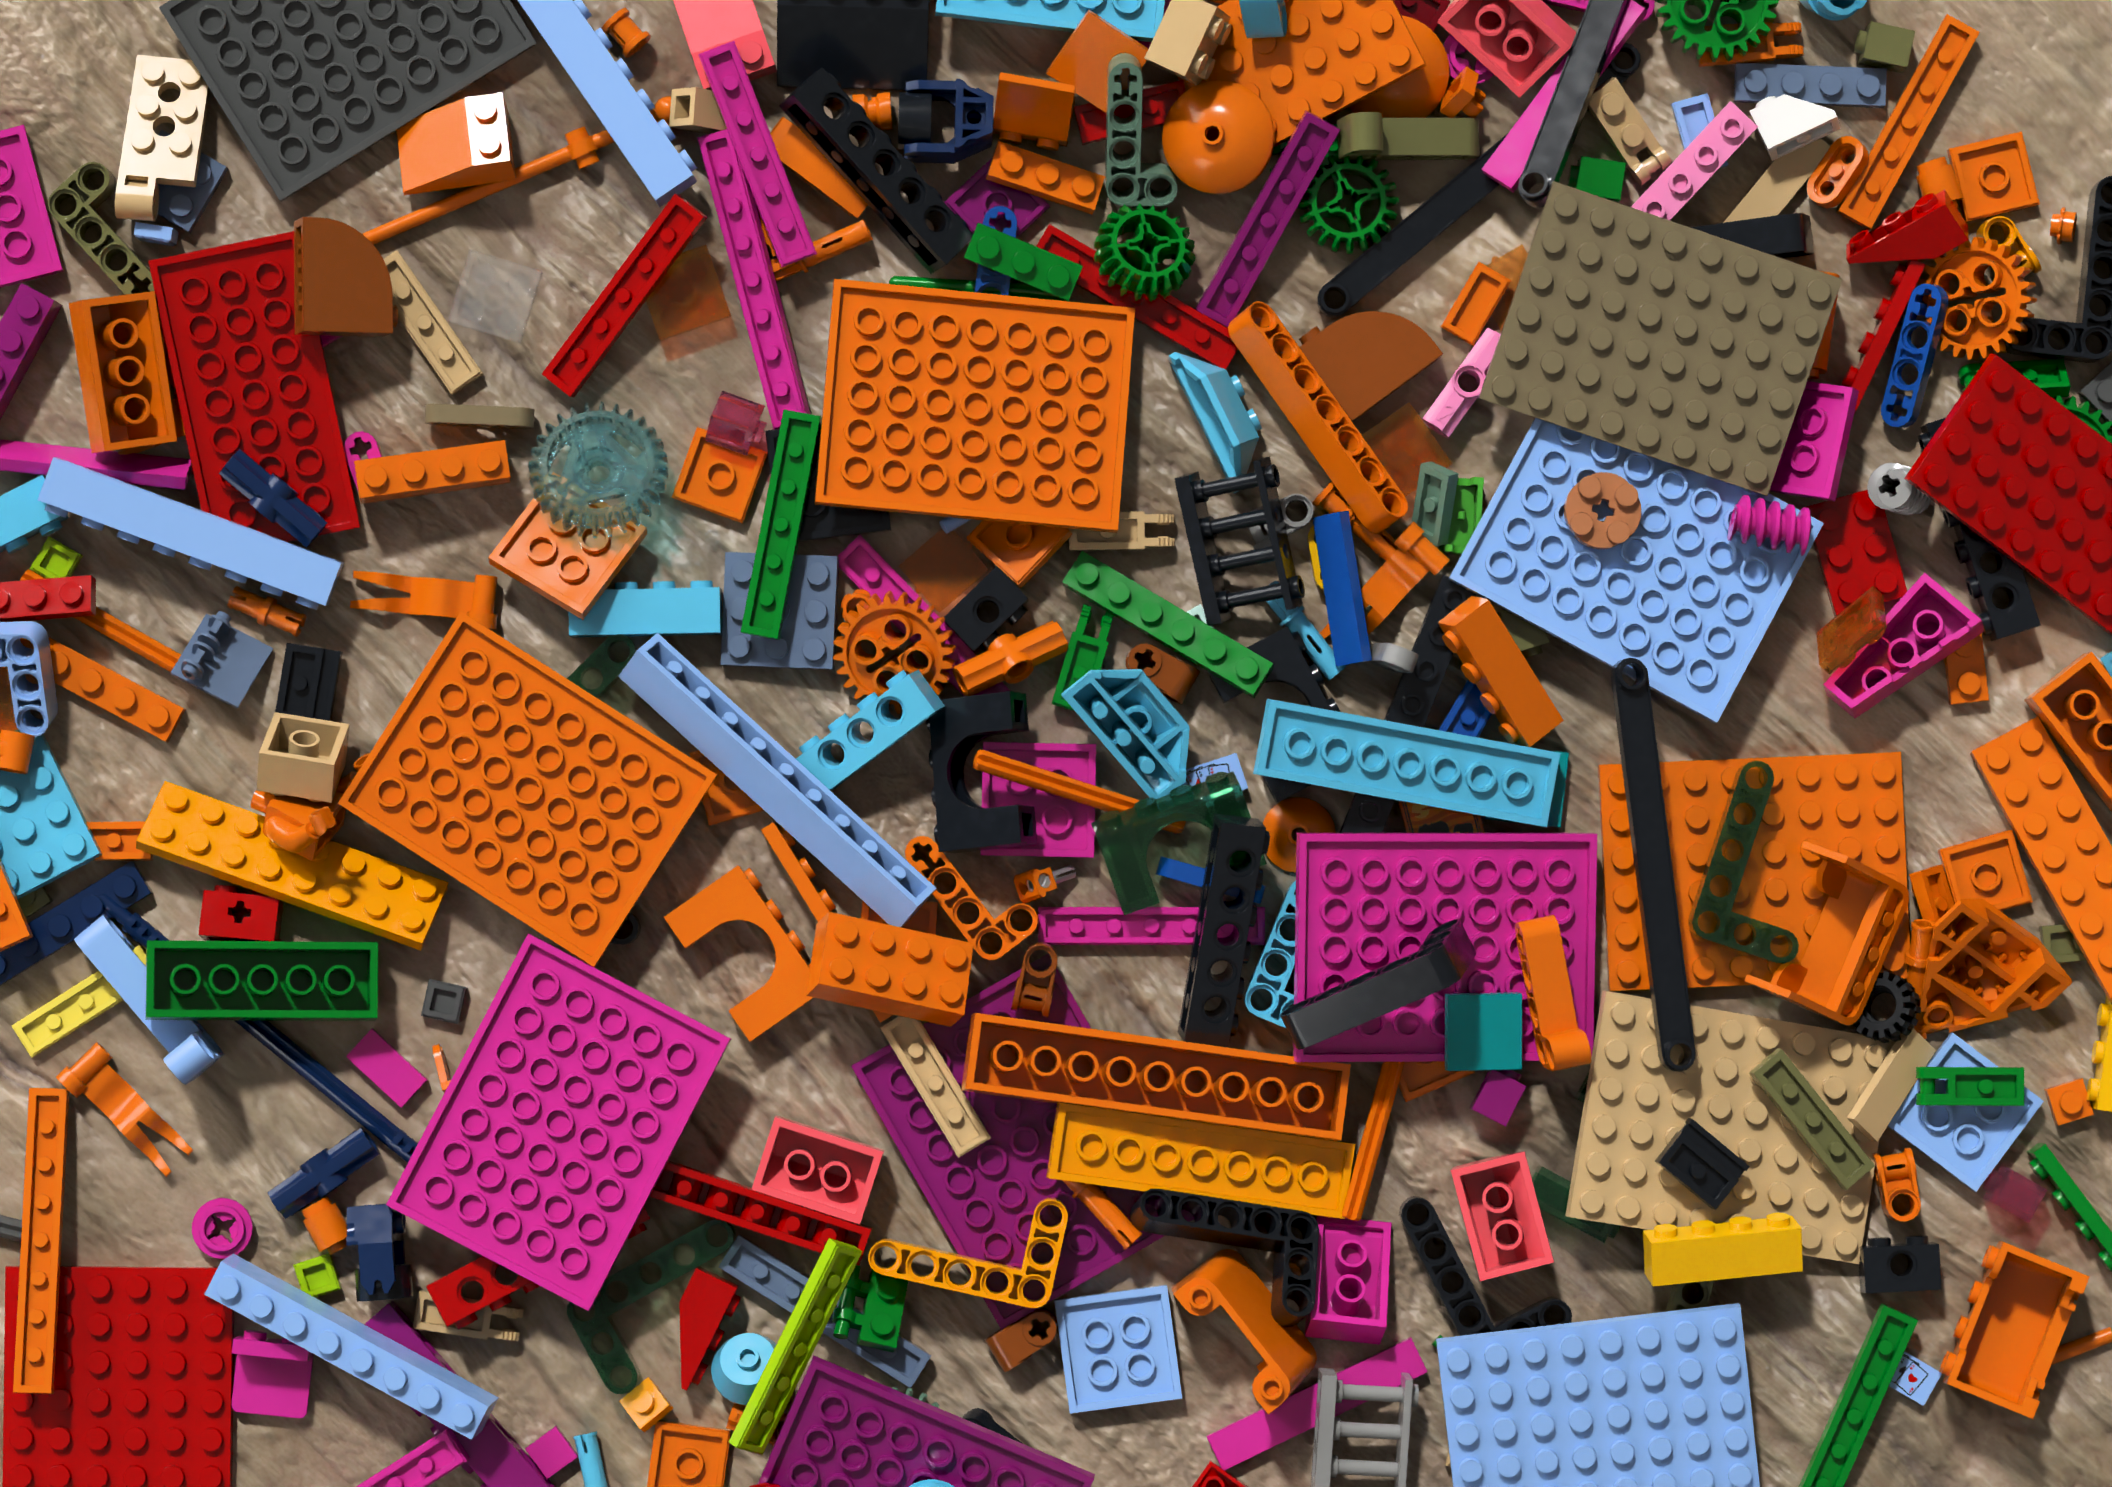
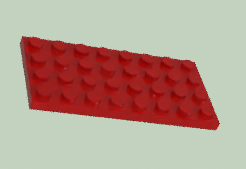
M294 231L149 260L201 510L287 542L297 540L277 522L272 523L248 502L249 499L244 494L236 490L219 474L230 458L241 449L270 474L274 473L299 494L297 497L309 505L328 522L318 536L360 528L361 523L321 335H295Z
M1990 353L1904 479L2112 636V443L1998 355Z

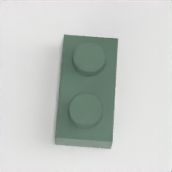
M1429 461L1420 465L1412 522L1414 521L1424 530L1423 535L1436 546L1448 544L1459 473Z

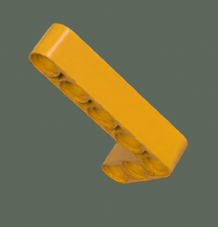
M1046 1198L1037 1204L1033 1214L1022 1268L892 1239L877 1241L869 1251L868 1262L870 1267L881 1275L1023 1307L1039 1308L1044 1306L1051 1296L1068 1221V1211L1066 1206L1056 1198ZM1054 1205L1061 1210L1062 1218L1057 1225L1047 1226L1041 1221L1040 1212L1045 1206ZM1045 1242L1053 1248L1054 1255L1049 1262L1039 1263L1033 1259L1031 1251L1036 1244ZM883 1246L892 1248L896 1253V1262L890 1267L880 1266L875 1259V1252L878 1248ZM927 1255L932 1259L934 1268L930 1274L919 1275L913 1270L912 1261L916 1256ZM956 1263H963L970 1268L971 1277L963 1284L953 1282L949 1276L950 1268ZM1000 1271L1007 1276L1008 1285L1003 1291L994 1292L987 1287L986 1278L990 1273ZM1038 1280L1043 1283L1045 1294L1041 1299L1030 1300L1024 1295L1023 1287L1028 1281Z

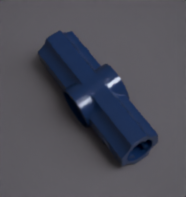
M241 449L230 458L219 472L223 479L249 499L248 502L272 523L277 522L305 547H308L328 524L314 509L297 497L299 494L274 473L270 474Z
M361 1127L342 1139L331 1149L326 1148L300 1166L299 1171L267 1193L278 1212L287 1219L306 1207L317 1197L322 1198L348 1180L349 1175L381 1153L371 1136Z

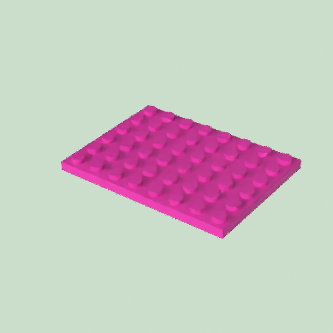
M1297 833L1294 1005L1417 952L1432 930L1454 919H1460L1477 953L1463 977L1445 989L1307 1048L1299 1050L1293 1042L1294 1061H1445V994L1503 992L1522 993V1061H1540L1537 1054L1521 968L1515 924L1554 915L1559 924L1577 1025L1587 1035L1592 1057L1594 1045L1598 834Z
M528 933L386 1205L579 1307L590 1311L725 1053L731 1038Z

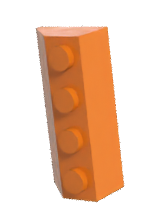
M155 291L69 303L91 453L176 442L177 436Z

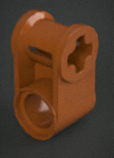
M1145 643L1132 648L1125 660L1126 668L1138 669V661L1134 659L1135 654L1141 656L1148 652L1150 654L1149 661L1153 666L1152 668L1146 667L1143 671L1165 697L1182 705L1200 671L1189 663L1169 655L1153 645Z
M1037 942L1026 950L1020 977L1017 978L1011 1010L1017 1011L1019 1008L1037 1011L1042 1013V1017L1048 1018L1058 963L1056 950L1050 944ZM1045 950L1050 954L1052 963L1047 969L1037 970L1032 967L1030 956L1034 951ZM1024 995L1040 997L1042 1000L1025 997Z
M1037 1309L1002 1330H998L984 1341L1005 1373L1027 1360L1034 1352L1054 1339L1058 1330L1057 1318L1047 1309ZM1037 1318L1040 1322L1046 1320L1049 1322L1050 1325L1046 1330V1336L1041 1332L1036 1334L1032 1332L1031 1329L1035 1325L1033 1319Z

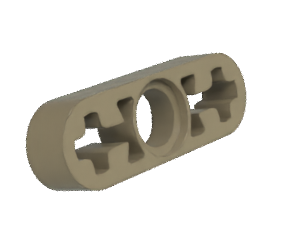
M425 404V424L509 429L534 428L535 409Z

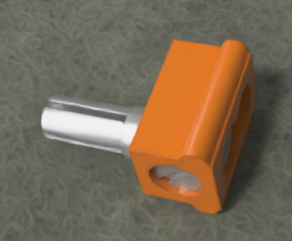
M1071 865L1052 871L1051 867L1042 870L1034 868L1015 875L1013 881L1020 901L1026 904L1045 897L1046 892L1057 889V883L1075 878L1076 872L1056 878L1057 875L1075 870V868Z

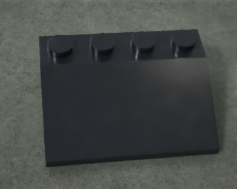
M777 0V87H798L822 67L827 73L837 78L842 89L906 91V82L927 80L930 0Z

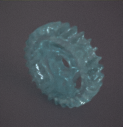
M602 401L599 404L598 411H592L586 402L584 412L580 414L571 406V417L565 419L561 414H557L558 426L555 427L546 423L547 436L537 434L538 447L531 448L533 460L529 461L528 468L531 474L529 475L530 486L534 488V499L540 501V508L543 513L550 512L553 524L563 519L562 524L565 531L576 525L577 533L580 537L585 528L591 529L594 539L597 538L600 529H605L608 537L611 538L613 528L617 526L626 534V523L632 521L639 527V514L642 513L651 517L650 504L660 505L659 493H665L666 491L665 479H668L669 473L666 466L668 463L667 454L663 452V441L658 438L656 439L657 435L654 427L646 428L644 416L634 421L632 409H629L624 415H620L617 403L611 412L606 411ZM616 434L628 439L642 453L637 458H634L612 435ZM565 445L571 446L561 477L551 475V467L557 454ZM596 466H604L610 471V475L602 482H595L589 478V471ZM624 496L626 497V500L610 507L589 508L588 506L591 504L600 503Z

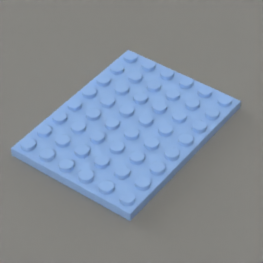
M1535 418L1448 579L1482 598L1489 599L1491 603L1611 668L1618 661L1626 658H1636L1642 661L1648 671L1650 689L1716 724L1824 523L1811 516L1810 538L1803 556H1801L1800 544H1796L1791 553H1786L1785 541H1781L1776 550H1771L1770 538L1767 537L1761 547H1757L1755 535L1752 534L1746 544H1742L1741 534L1736 531L1731 541H1728L1727 535L1731 515L1735 504L1738 503L1743 495H1749L1751 507L1757 498H1764L1766 510L1773 501H1778L1781 513L1788 503L1769 493L1768 496ZM1599 472L1613 473L1624 478L1636 488L1641 503V519L1636 531L1624 543L1609 549H1593L1581 544L1574 537L1575 535L1570 531L1564 519V503L1569 491L1582 478ZM1602 500L1600 505H1593L1592 512L1598 514L1597 520L1604 521L1606 516L1613 515V509L1608 508V502ZM1795 508L1796 516H1797L1798 513L1800 512V510L1797 509V508ZM1626 665L1622 674L1636 681L1635 670L1633 667Z
M1739 1303L1436 1338L1453 1487H1760L1742 1313Z

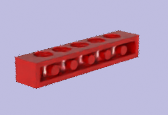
M669 1160L650 1195L652 1198L822 1253L828 1238L854 1245L863 1251L856 1264L858 1266L861 1264L872 1231V1227L863 1224L859 1225L751 1190V1187Z
M645 1207L628 1239L647 1230L644 1223L649 1221L650 1217ZM482 1256L427 1285L426 1288L446 1326L449 1327L455 1324L459 1330L478 1320L475 1312L487 1306L493 1312L512 1302L509 1294L521 1288L527 1294L540 1286L520 1275L510 1285L500 1284L496 1279V1270L500 1265ZM469 1281L479 1282L484 1289L482 1299L476 1303H468L462 1296V1288Z

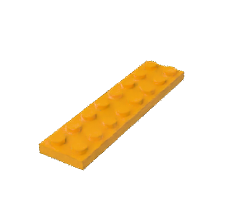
M164 781L136 840V849L414 949L422 950L448 890L449 882L332 840L311 861L297 853L285 850L266 837L263 833L265 816Z
M1059 1102L1056 1108L1046 1177L1144 1192L1150 1189H1164L1299 1210L1317 1216L1345 1219L1342 1217V1210L1350 1185L1355 1144Z

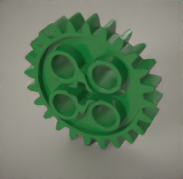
M1654 0L1655 2L1665 4V6L1657 10L1656 17L1668 18L1661 29L1662 31L1671 29L1675 31L1670 42L1673 44L1682 39L1685 42L1682 49L1684 54L1691 47L1697 48L1696 59L1698 60L1705 51L1710 52L1712 62L1717 60L1720 52H1723L1727 61H1731L1734 49L1742 56H1745L1748 52L1747 43L1756 48L1761 42L1757 34L1767 36L1770 28L1764 22H1774L1777 16L1768 9L1775 8L1779 3V0H1720L1721 4L1715 13L1711 31H1706L1705 24L1713 0ZM1688 5L1697 6L1702 12V18L1697 20L1690 19L1685 14L1684 7ZM1725 16L1734 18L1737 21L1738 29L1734 31L1724 29L1720 23V18Z

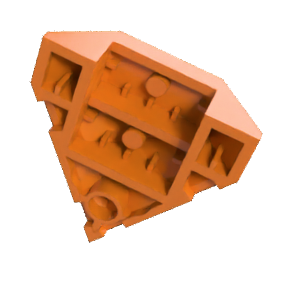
M1983 898L1960 899L1934 924L1918 1004L1921 1007V1014H1916V1019L1919 1021L1916 1026L1914 1025V1029L1924 1039H1927L1926 1034L1948 1029L1949 1033L1982 1025L2008 1018V1013L2031 1007L2032 1011L2043 1009L2072 984V979L2036 936Z

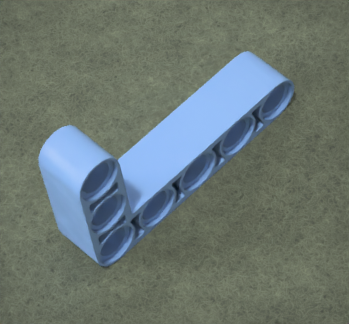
M33 621L0 622V667H8L16 726L21 733L35 737L41 736L46 732L58 714L47 631L41 624ZM20 638L29 640L33 644L34 649L25 647L21 643ZM25 674L34 676L39 684L29 682ZM30 709L40 712L43 720L35 718L31 714Z
M105 914L101 915L74 938L83 953L169 1052L163 1060L171 1072L183 1084L186 1085L195 1080L224 1055L217 1043L197 1020H145L146 965L132 951L135 947Z

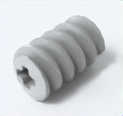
M1883 464L1873 471L1868 481L1867 490L1869 498L1876 506L1901 515L1920 514L1928 508L1932 499L1904 479L1911 468L1902 464Z

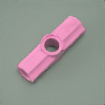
M1490 328L1484 331L1422 418V421L1439 435L1448 439L1479 397L1500 336L1498 332ZM1463 374L1473 376L1477 381V389L1473 392L1463 391L1458 384L1459 376Z

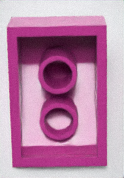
M1316 1215L1319 1237L1315 1304L1313 1310L1306 1316L1305 1337L1380 1345L1387 1327L1392 1223L1363 1219L1353 1221L1346 1218L1339 1219Z

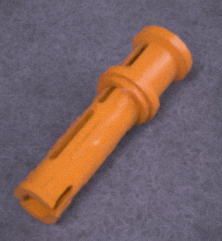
M1332 481L1328 483L1312 502L1315 507L1320 505L1329 514L1349 511L1352 533L1358 536L1361 541L1385 561L1398 549L1393 543L1395 539L1385 530L1378 534L1372 533L1362 525Z

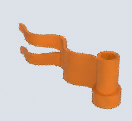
M1414 521L1393 542L1398 549L1361 588L1364 609L1369 605L1372 607L1365 617L1368 635L1381 624L1429 571L1434 576L1437 575L1450 560L1423 535L1424 530ZM1329 623L1320 632L1324 639L1331 634Z
M353 571V578L386 586L410 593L411 595L406 598L350 601V608L457 618L462 611L488 629L496 630L497 615L494 614L498 580L496 576L475 575L474 582L379 572Z
M96 1042L71 1068L66 1066L56 1078L76 1098L83 1093L167 1177L172 1171L137 1123L139 1121L187 1155L193 1149L108 1064L113 1057Z

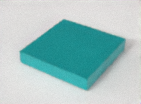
M1522 993L1445 994V1070L1522 1069Z

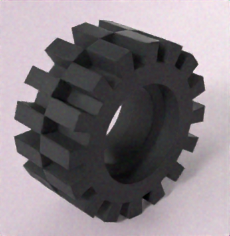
M1879 972L1863 1013L1852 1026L1857 1027L1856 1031L1882 1043H1889V1040L1895 1042L1902 1040L1900 1034L1908 1036L1912 1032L1908 1028L1909 1025L1913 1024L1916 1026L1919 1021L1914 1018L1915 1013L1921 1014V1007L1916 1005V1002L1920 1001L1919 995L1913 992L1915 988L1906 982L1905 979L1890 972ZM1890 993L1896 1002L1895 1012L1889 1019L1877 1021L1871 1013L1872 1002L1878 995Z

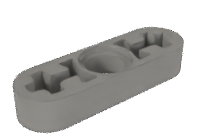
M1374 643L1371 650L1372 661L1368 662L1396 673H1413L1419 654L1391 643Z

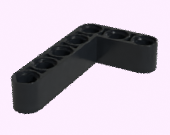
M2108 176L2096 183L2089 194L2076 323L2023 317L2022 323L2028 328L2026 332L2027 342L2025 345L2020 346L2004 341L2007 353L2084 363L2097 362L2111 353L2112 241L2102 240L2097 234V228L2100 223H2105L2112 227V204L2106 203L2101 197L2103 186L2112 187V176ZM2101 260L2108 264L2110 274L2107 279H2102L2095 275L2093 270L2095 261ZM2096 297L2104 301L2106 305L2104 316H2096L2091 312L2089 303L2092 298ZM2050 331H2058L2063 335L2065 344L2061 350L2050 346L2048 342ZM2088 335H2095L2101 340L2102 349L2099 354L2091 353L2087 349L2085 341Z
M1454 919L1432 930L1417 952L1287 1008L1280 1014V1017L1296 1048L1299 1050L1451 986L1463 977L1477 952L1460 919Z
M1150 1189L1146 1191L1131 1207L1130 1220L1138 1230L1143 1232L1274 1252L1271 1313L1274 1320L1282 1326L1293 1327L1299 1324L1313 1310L1316 1291L1319 1227L1316 1219L1310 1213L1164 1189ZM1145 1204L1152 1205L1157 1210L1158 1217L1148 1214ZM1181 1210L1189 1211L1194 1217V1222L1184 1219ZM1218 1215L1226 1217L1230 1222L1231 1228L1222 1226L1218 1220ZM1254 1221L1265 1225L1267 1234L1259 1232L1255 1227ZM1291 1227L1298 1228L1303 1234V1239L1296 1238L1291 1232ZM1289 1263H1294L1299 1267L1301 1276L1291 1272ZM1286 1299L1295 1301L1299 1307V1312L1292 1311L1288 1307Z
M1419 1196L1409 1197L1403 1201L1399 1209L1400 1220L1459 1336L1510 1330L1518 1322H1525L1529 1328L1547 1326L1548 1324L1544 1321L1543 1316L1546 1308L1551 1305H1559L1563 1310V1318L1558 1324L1571 1323L1572 1313L1569 1306L1559 1298L1548 1297L1493 1324L1434 1207L1428 1200ZM1416 1203L1423 1204L1427 1209V1217L1420 1224H1412L1407 1218L1409 1207ZM1433 1237L1440 1238L1444 1242V1251L1437 1258H1429L1424 1252L1426 1241ZM1451 1271L1459 1273L1462 1279L1460 1287L1453 1292L1445 1291L1441 1285L1443 1276ZM1468 1305L1475 1306L1479 1312L1478 1320L1470 1326L1461 1324L1458 1318L1460 1310Z

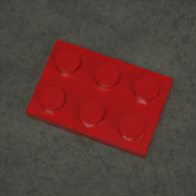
M1868 490L1838 497L1835 501H1824L1806 506V508H1809L1812 517L1824 523L1813 544L1834 616L1902 598L1905 595L1907 587L1885 510L1872 502L1869 498Z

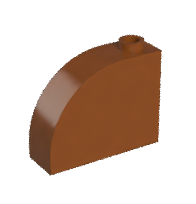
M302 217L294 221L295 335L384 337L392 334L393 328H396L398 323V308L396 305H393L392 284L387 266L371 241L353 227L336 220Z
M1366 311L1345 316L1322 331L1316 326L1299 339L1302 343L1300 349L1352 422L1443 355L1431 337L1415 323L1404 317L1379 311Z

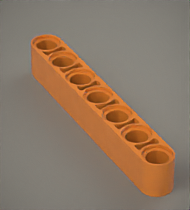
M1253 302L1229 323L1228 333L1230 338L1362 525L1372 533L1378 534L1383 532L1407 513L1408 503L1404 494L1272 308L1264 302Z

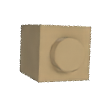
M698 87L672 89L669 127L703 134L727 129L712 90Z

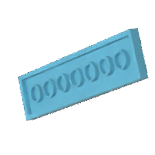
M1267 699L1253 774L1547 828L1561 753Z

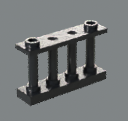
M1270 456L1254 461L1255 472L1210 482H1205L1203 479L1200 480L1199 471L1174 478L1206 622L1209 626L1221 624L1231 619L1230 612H1233L1235 607L1280 598L1284 599L1286 610L1294 609L1303 604L1302 598L1305 596L1304 583L1300 575L1296 576L1277 487L1280 485V476L1276 465L1271 464ZM1259 487L1263 509L1218 519L1208 516L1206 502L1209 497ZM1267 524L1272 546L1226 556L1217 553L1214 542L1217 534ZM1275 561L1280 583L1233 593L1225 590L1222 578L1225 571Z

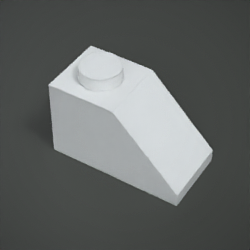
M1785 94L1777 98L1775 96L1767 97L1759 101L1755 106L1756 108L1750 110L1753 122L1758 126L1757 131L1772 161L1841 129L1834 110Z

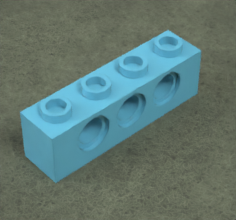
M919 669L908 675L904 670L896 674L885 683L889 688L879 697L875 692L871 693L857 704L860 711L850 719L845 713L827 726L831 733L820 740L816 735L800 746L799 750L802 754L796 760L830 791L838 787L945 707ZM890 700H895L901 705L903 711L901 718H896L890 713ZM861 722H866L872 727V740L862 736L860 732ZM833 743L842 747L844 751L843 761H838L832 756L831 746Z

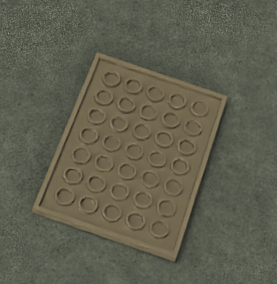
M1552 181L1478 398L1768 496L1842 279Z

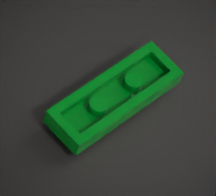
M979 222L964 255V258L1067 301L1071 297L1083 268L1078 263Z

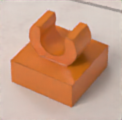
M1466 66L1447 86L1442 98L1440 112L1449 118H1454L1462 110L1467 116L1475 118L1484 109V106L1480 103L1486 98V94L1479 88H1476L1479 74Z

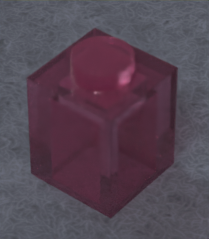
M722 391L710 417L705 441L748 456L753 442L760 444L765 433L767 423L761 421L765 406Z
M2001 1166L1999 1171L1992 1170L1983 1186V1189L1987 1192L1983 1199L2021 1221L2029 1223L2047 1189L2012 1169Z

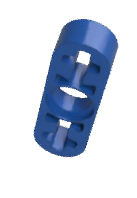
M1160 856L1156 875L1202 888L1205 868ZM1262 885L1260 891L1255 890L1254 903L1261 904L1266 886ZM1230 888L1224 894L1237 898L1240 888Z

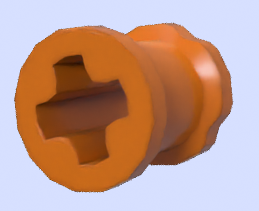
M623 8L609 18L601 29L605 34H610L623 49L622 54L624 57L629 58L650 40L651 35L647 31L642 32L629 17V11Z

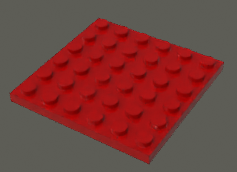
M20 1266L5 1267L2 1487H232L233 1409L231 1404L234 1383V1354H232L234 1310L204 1295L218 1267L60 1266L54 1394L13 1393Z

